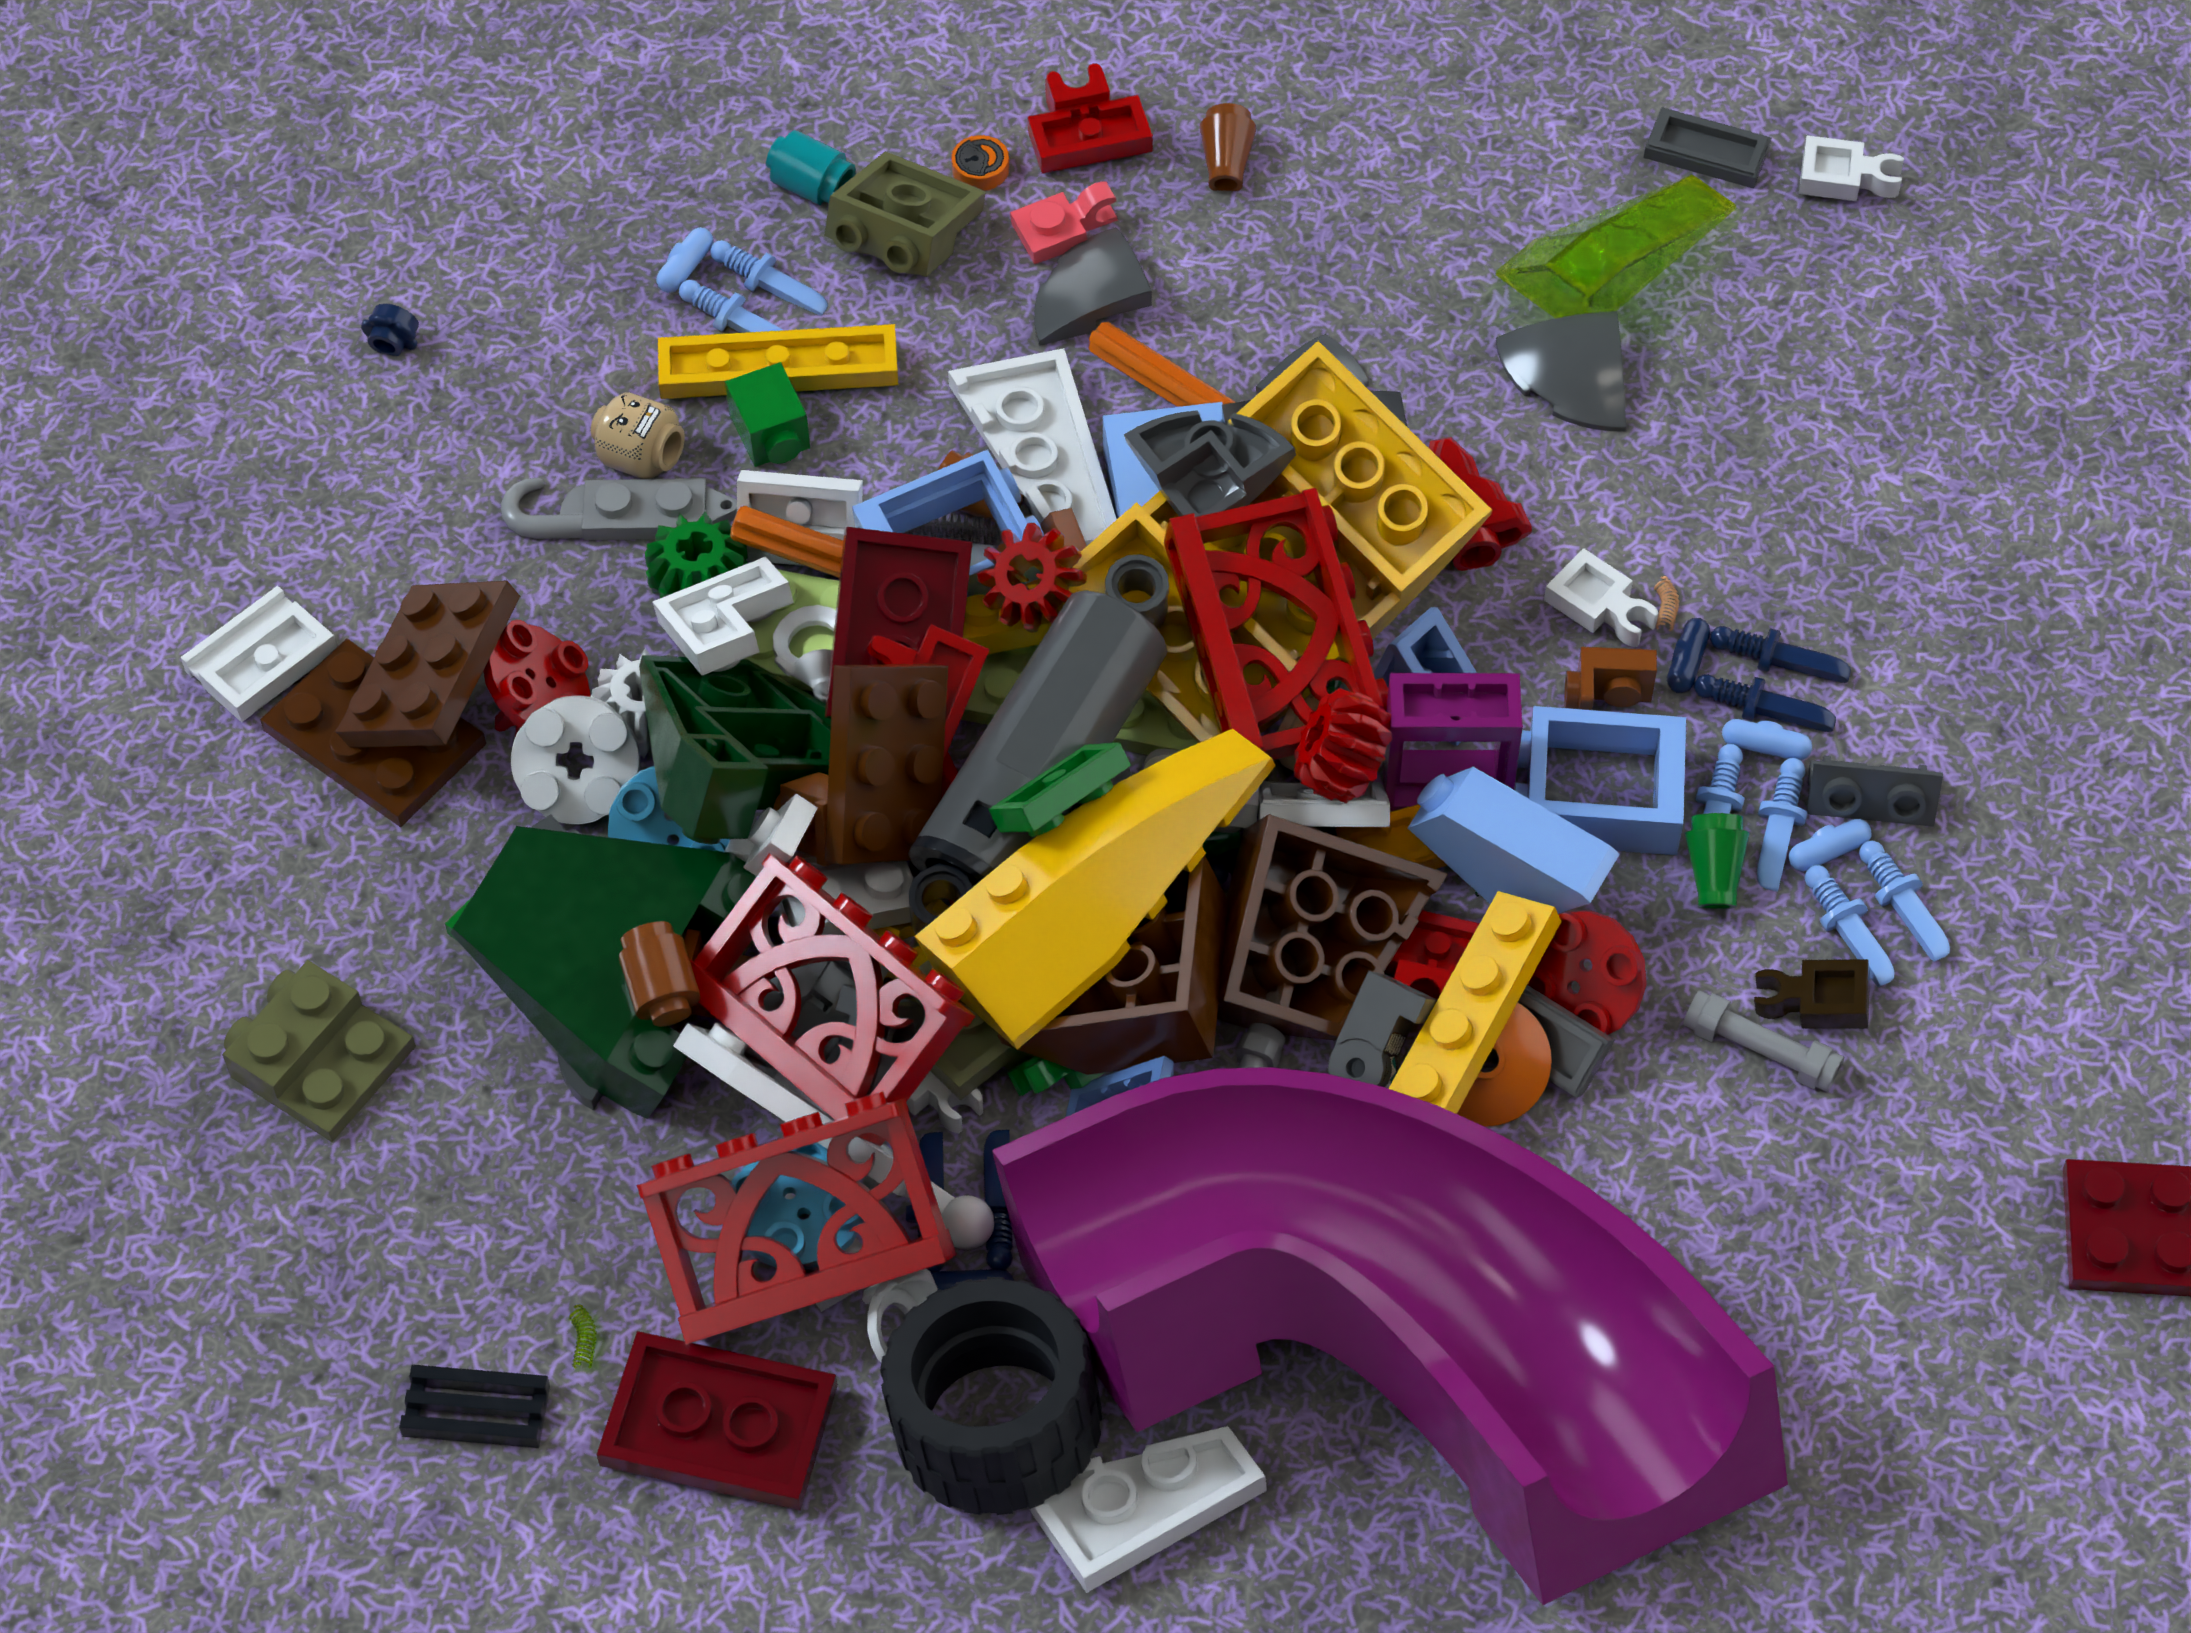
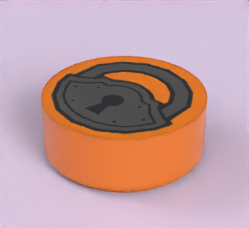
M975 135L963 139L953 149L951 159L952 173L955 179L984 191L996 188L1006 180L1009 174V153L1006 146L1000 140L991 136Z

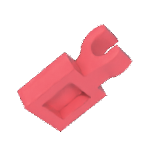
M1106 181L1097 182L1084 189L1071 204L1064 193L1061 192L1011 211V224L1033 263L1037 264L1063 255L1073 246L1086 241L1087 231L1118 221L1111 207V204L1116 202V197Z

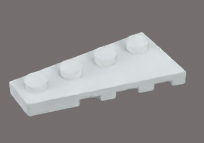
M1064 348L948 371L949 387L1002 469L1007 467L1011 471L1020 493L1024 495V503L1039 524L1050 512L1072 508L1085 541L1097 538L1117 520Z

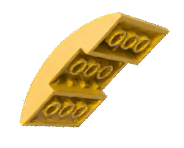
M1319 341L1236 413L1271 427L1281 434L1296 451V456L1282 473L1249 505L1300 494L1303 490L1310 488L1317 489L1321 505H1330L1333 510L1338 529V540L1333 542L1339 563L1347 562L1351 568L1356 588V597L1351 600L1357 621L1365 620L1367 622L1372 640L1430 584L1492 513V509ZM1231 418L1228 420V425H1232ZM1159 491L1142 507L1136 502L1080 552L1082 557L1072 568L1082 570L1087 575V582L1081 586L1069 587V591L1075 593L1089 590L1105 594V578L1109 568L1117 560L1127 555L1142 554L1154 558L1163 566L1168 575L1169 582L1168 612L1164 624L1158 631L1164 638L1167 655L1146 687V690L1200 743L1219 735L1220 731L1164 546L1169 519L1178 517V515ZM1285 526L1272 528L1266 532L1260 541L1259 557L1271 562L1274 548L1280 541L1286 539L1283 546L1286 555L1293 559L1301 558L1306 553L1304 539L1292 528ZM1249 534L1205 543L1204 548L1205 550L1246 554V543ZM1312 572L1305 579L1318 588L1314 572ZM1239 580V594L1232 589L1222 590L1219 593L1221 601L1226 606L1232 608L1242 606L1247 596V582ZM1261 587L1259 602L1254 614L1242 627L1230 634L1233 644H1250L1269 651L1282 662L1289 673L1306 650L1313 635L1316 622L1291 601L1271 590ZM1132 590L1122 595L1124 599L1132 603H1143L1151 598L1146 592L1140 590ZM1335 640L1332 643L1326 660H1340ZM1251 664L1243 670L1245 681L1251 685L1260 684L1263 681L1264 674L1268 677L1271 688L1277 685L1273 676L1261 665ZM1309 688L1302 694L1304 699L1311 694ZM1288 708L1267 723L1259 726L1260 734L1285 716Z

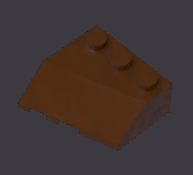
M1271 814L1247 827L1242 833L1227 894L1229 902L1217 1019L1247 1029L1253 1023H1263L1276 1028L1283 1035L1336 1041L1368 971L1384 974L1385 969L1402 942L1409 938L1419 922L1417 918L1431 895L1438 891L1448 873Z
M1205 855L1191 873L1182 870L1166 889L1164 895L1168 902L1153 921L1144 917L1127 938L1131 948L1121 961L1018 1050L1086 1075L1120 1071L1161 1056H1166L1174 1063L1213 1058L1229 901ZM998 1033L997 1036L1003 1045L1016 1049Z

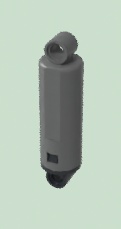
M1137 554L1127 555L1117 560L1109 568L1105 578V594L1089 590L1072 593L908 852L913 865L920 871L913 879L909 889L911 927L915 935L938 917L925 909L930 902L942 898L956 902L1014 852L1036 837H1030L1027 832H999L988 810L989 808L1085 744L1112 743L1167 655L1164 638L1158 630L1164 624L1168 612L1169 582L1165 569L1154 558ZM1132 590H1140L1146 592L1151 598L1143 603H1132L1124 599L1122 595ZM1073 805L1062 812L1063 816L1070 812Z

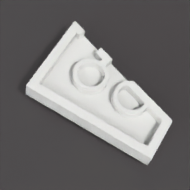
M1229 1426L1146 1445L1142 1454L1106 1463L1102 1462L1101 1456L1090 1458L1091 1462L1082 1474H1078L1071 1481V1486L1059 1495L1055 1494L1044 1500L1043 1504L1029 1510L1083 1589L1088 1593L1266 1492L1267 1487L1263 1472Z

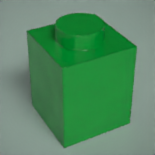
M781 362L725 381L729 415L754 467L769 462L775 464L786 463L797 457L801 451L811 448L807 414Z

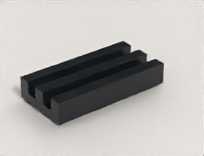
M411 1365L409 1375L411 1386L410 1390H406L404 1400L406 1411L405 1415H401L399 1426L402 1437L539 1448L550 1389L548 1376ZM438 1388L533 1396L532 1400L431 1392L425 1391V1389ZM425 1409L529 1418L528 1425L423 1417L420 1415L421 1410Z

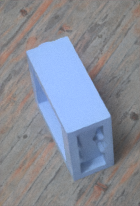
M988 449L852 506L855 528L904 533L984 499L1001 532L1010 529L1022 541L1023 531L1027 523H1035L1041 529L1035 516L1024 517L1017 504L1021 502L1020 491L1011 471L1007 467L999 470ZM986 559L970 566L967 597L986 595L992 589L978 582L977 576L983 570L995 568V564L990 560ZM1034 566L1029 568L1024 573V576L1029 581L1021 583L1027 584L1038 579L1036 574H1042V572Z
M1533 706L1530 731L1522 730L1517 768H1527V783H1515V791L1609 844L1616 851L1677 855L1684 819L1686 717ZM1547 747L1655 755L1653 808L1545 800Z

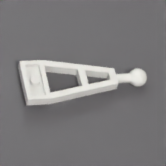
M687 1023L673 1047L785 1122L815 1112H819L823 1124L834 1121L831 1116L735 1033L719 1023H715L711 1030ZM855 1137L848 1147L850 1157L856 1162H866L872 1153L875 1152V1164L868 1176L878 1183L883 1182L893 1165V1150L884 1143L880 1147ZM832 1138L817 1143L828 1149ZM903 1180L893 1192L910 1200ZM931 1182L945 1228L949 1229L954 1247L962 1250H972L986 1243L994 1229V1216L987 1203L978 1197L970 1195L955 1198Z

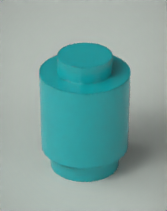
M797 130L791 131L786 137L779 136L773 142L766 158V167L770 169V180L772 183L819 206L823 202L829 204L830 195L856 174V166L846 161L845 153Z

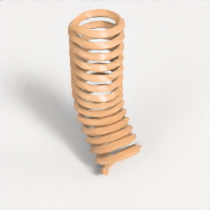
M1661 576V579L1665 580L1658 582L1654 587L1661 600L1656 629L1658 630L1660 625H1665L1666 623L1661 622L1665 621L1671 625L1669 631H1672L1679 608V596L1671 581L1668 580V577Z

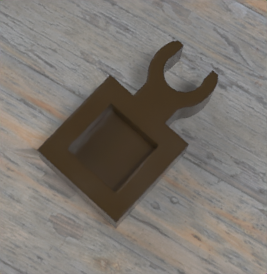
M1868 959L1802 960V976H1789L1782 971L1774 969H1764L1755 973L1757 989H1771L1778 992L1777 995L1769 998L1754 997L1755 1011L1760 1017L1778 1019L1791 1012H1800L1802 1029H1868L1870 991Z

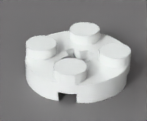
M565 696L557 698L534 711L517 732L511 752L512 775L525 804L532 809L539 811L545 817L552 814L560 823H590L597 821L605 815H609L610 807L621 786L639 772V744L624 718L617 714L616 710L607 703L587 696ZM572 742L582 743L583 754L593 756L594 759L593 767L583 768L579 778L568 776V768L558 764V753H567Z

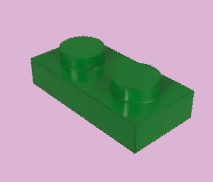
M1121 743L1085 744L988 810L999 832H1027L1030 837L1039 836L1059 826L1065 820L1062 812L1075 803H1088L1108 793L1113 788L1111 779L1129 768L1131 764Z

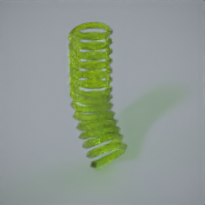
M578 1304L573 1307L580 1308L573 1311L568 1318L576 1329V1339L578 1340L576 1341V1350L572 1360L574 1363L572 1366L576 1369L577 1366L575 1365H581V1362H577V1360L587 1362L589 1364L588 1368H591L597 1340L596 1325H594V1320L589 1315V1312L586 1311V1308ZM592 1326L593 1328H582V1327ZM582 1331H593L594 1334H592V1333H590V1332H582ZM581 1338H584V1339L591 1340L592 1342L587 1341V1340H580V1339H581ZM578 1347H584V1348L590 1349L591 1352H590L589 1350H586V1349H581V1348L579 1349Z

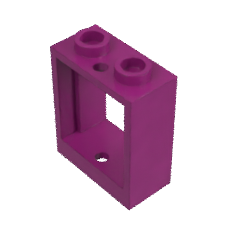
M1390 673L1386 712L1391 714V728L1389 731L1392 733V740L1385 751L1386 760L1382 762L1383 786L1390 802V811L1417 805V799L1421 791L1438 775L1444 774L1448 777L1471 767L1477 768L1514 790L1523 728L1520 673ZM1404 741L1495 742L1494 750H1403Z

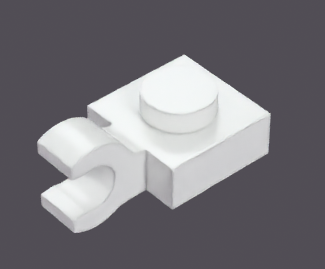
M798 794L789 799L778 811L768 807L752 827L748 839H730L724 852L732 853L746 863L743 868L755 876H758L764 868L761 863L769 853L787 862L794 855L817 807Z

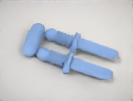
M702 227L693 229L682 243L678 242L672 248L667 262L660 269L656 277L657 285L662 291L671 293L679 289L681 299L685 302L693 303L694 307H698L703 312L715 317L716 319L712 325L721 332L727 326L739 333L781 331L783 329L742 308L746 300L744 296L735 292L728 299L706 286L701 287L697 281L686 280L709 250L713 260L718 263H724L725 267L747 278L744 287L752 292L759 286L783 300L820 316L823 315L828 307L826 299L814 289L773 268L776 262L774 256L766 253L759 259L736 246L732 247L727 241L720 240L714 243L711 232Z
M1732 719L1722 729V737L1727 744L1718 752V761L1715 763L1710 787H1699L1695 800L1698 803L1706 804L1703 814H1730L1731 810L1742 811L1745 798L1735 793L1740 772L1739 764L1743 760L1741 749L1787 759L1780 767L1781 775L1777 779L1778 782L1773 801H1762L1758 811V815L1768 818L1757 866V879L1763 888L1778 892L1793 824L1805 825L1808 814L1806 810L1798 807V802L1803 785L1802 778L1805 775V766L1802 760L1811 754L1812 742L1807 735L1786 730L1776 722L1765 720L1755 723L1741 719Z
M1853 819L1836 827L1833 825L1824 826L1816 831L1811 838L1796 844L1790 850L1789 862L1795 870L1806 871V885L1813 889V895L1826 911V914L1820 919L1821 925L1827 932L1836 929L1857 959L1869 960L1870 978L1880 987L1891 982L1894 979L1895 972L1887 954L1860 918L1868 911L1867 906L1860 898L1849 901L1835 879L1830 878L1828 870L1824 866H1820L1860 848L1859 855L1861 860L1867 864V869L1882 888L1875 894L1879 904L1882 907L1888 904L1893 906L1932 961L1935 962L1946 957L1950 952L1948 939L1915 893L1923 886L1917 874H1910L1904 877L1890 855L1885 853L1883 846L1877 841H1869L1872 837L1870 825L1865 820Z

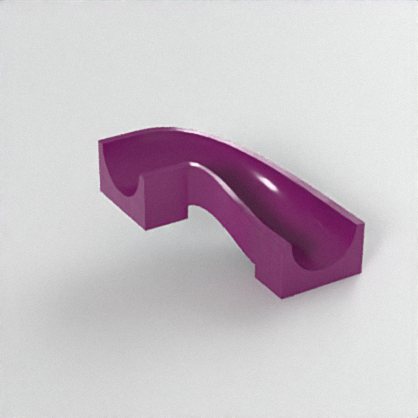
M1273 1067L1219 1068L1166 1077L1125 1091L992 1150L1021 1265L1031 1282L1035 1284V1287L1043 1291L1049 1290L1061 1298L1062 1304L1072 1309L1079 1318L1082 1332H1086L1094 1371L1136 1432L1261 1375L1262 1370L1256 1347L1257 1343L1272 1339H1285L1312 1345L1334 1356L1370 1382L1435 1447L1469 1488L1472 1511L1481 1527L1542 1605L1788 1485L1775 1367L1704 1287L1662 1245L1628 1216L1589 1187L1517 1143L1442 1107L1382 1086L1326 1073Z

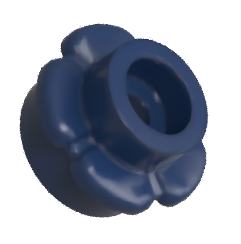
M378 304L375 306L372 315L362 321L361 329L369 337L367 342L378 353L399 356L403 348L414 350L417 347L418 342L415 340L419 327L418 320L409 311L399 306Z

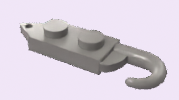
M528 478L515 483L505 492L501 502L502 519L508 528L520 536L533 539H656L655 535L657 534L658 525L676 528L679 514L685 517L688 522H694L706 511L712 519L713 525L726 519L729 522L733 521L737 513V500L708 487L706 478L585 480V484L576 486L568 492L562 502L559 515H527L519 508L520 500L530 491L541 489L544 486L542 478Z

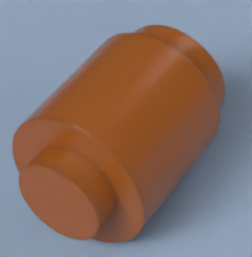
M664 921L646 923L626 932L621 937L623 950L619 954V961L636 1016L642 1020H652L655 1026H669L688 1018L692 1013L691 1007L699 1002L701 995L683 937L674 934L672 925Z

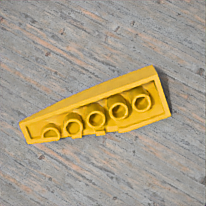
M1234 729L1176 752L1120 781L1105 795L1085 803L1065 815V820L1059 826L1049 832L1036 836L1014 852L914 937L932 967L947 976L965 991L960 1000L1018 1050L1121 961L1131 948L1127 938L1144 917L1153 921L1168 902L1164 895L1166 889L1182 870L1192 872L1206 854L1203 848L1205 840L1216 827H1227L1276 765L1272 757Z

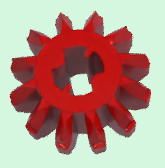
M1027 523L1023 531L1022 541L1014 532L1007 529L1003 530L1001 534L1002 541L1007 547L1002 553L992 547L984 549V556L995 564V568L983 570L977 576L978 582L992 588L983 598L984 605L990 610L1001 609L999 620L1003 624L1012 627L1022 620L1024 629L1035 633L1041 625L1042 614L1052 624L1060 612L1058 607L1063 602L1066 603L1072 594L1069 591V587L1085 584L1087 582V575L1082 570L1072 568L1078 563L1082 555L1074 545L1063 547L1065 538L1063 533L1053 528L1043 536L1038 525ZM1034 566L1043 574H1036V577L1041 581L1035 588L1029 589L1021 582L1029 581L1024 576V573Z
M1338 688L1333 693L1326 694L1321 698L1317 710L1309 713V721L1305 729L1300 732L1302 736L1300 744L1294 751L1295 759L1297 760L1294 765V775L1297 779L1301 780L1302 785L1312 789L1314 794L1330 801L1335 799L1347 804L1349 800L1360 798L1366 792L1368 783L1377 779V770L1381 763L1386 760L1385 751L1392 740V733L1389 731L1391 728V714L1386 712L1384 707L1372 702V698L1357 691L1349 692Z

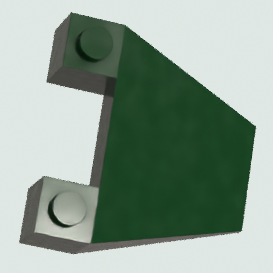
M642 655L639 670L660 806L682 828V833L687 838L702 844H717L720 842V839H748L756 810H766L768 807L773 809L775 800L781 793V784L817 772L829 775L831 719L825 718L826 704L748 659L740 660L731 669L719 672L712 671L702 676L687 657Z
M516 826L450 933L589 1087L597 1089L600 1094L632 1113L648 1119L665 1096L687 1055L673 1047L680 1033L668 1026H655L652 1020H642L636 1016L619 961V954L623 950L621 937L637 926L664 921L669 922L673 927L674 934L680 936L683 932L686 933L687 929L701 931L703 944L706 945L757 876L743 868L746 863L745 861L729 852ZM753 940L750 942V944L747 946V948L744 950V952H743L741 955H743V956L745 955V953L747 952V950L749 949V947H750V946L752 945V943L754 942Z

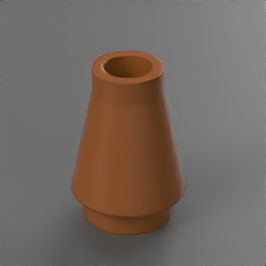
M1233 103L1217 104L1207 110L1206 118L1201 121L1199 126L1209 173L1208 185L1210 189L1215 191H1239L1243 187V175L1257 127L1251 119V113L1247 108Z

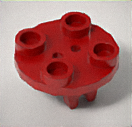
M518 619L509 622L505 626L483 670L485 684L500 709V712L495 716V730L505 731L511 726H515L516 737L517 732L529 716L551 701L565 696L590 697L588 678L585 674L589 663L583 649L573 641L566 640L562 642L558 637L539 626L530 625Z
M1592 910L1569 911L1558 914L1562 922L1527 985L1607 1035L1622 1029L1639 1010L1647 985L1645 959L1634 936L1614 918ZM1585 959L1591 961V970H1587L1584 967ZM1573 981H1576L1580 986L1578 993L1572 989Z

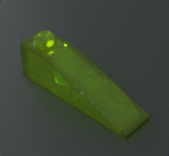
M1691 174L1535 238L1496 270V276L1554 318L1594 312L1617 311L1736 209V204Z

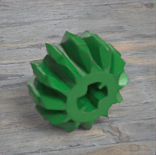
M706 511L694 522H688L685 517L679 514L676 528L658 525L657 534L655 535L656 541L648 543L647 550L645 551L646 566L648 567V570H646L647 583L649 588L652 589V593H659L660 598L748 564L746 561L748 558L747 545L736 542L730 537L732 526L728 519L712 525V519Z

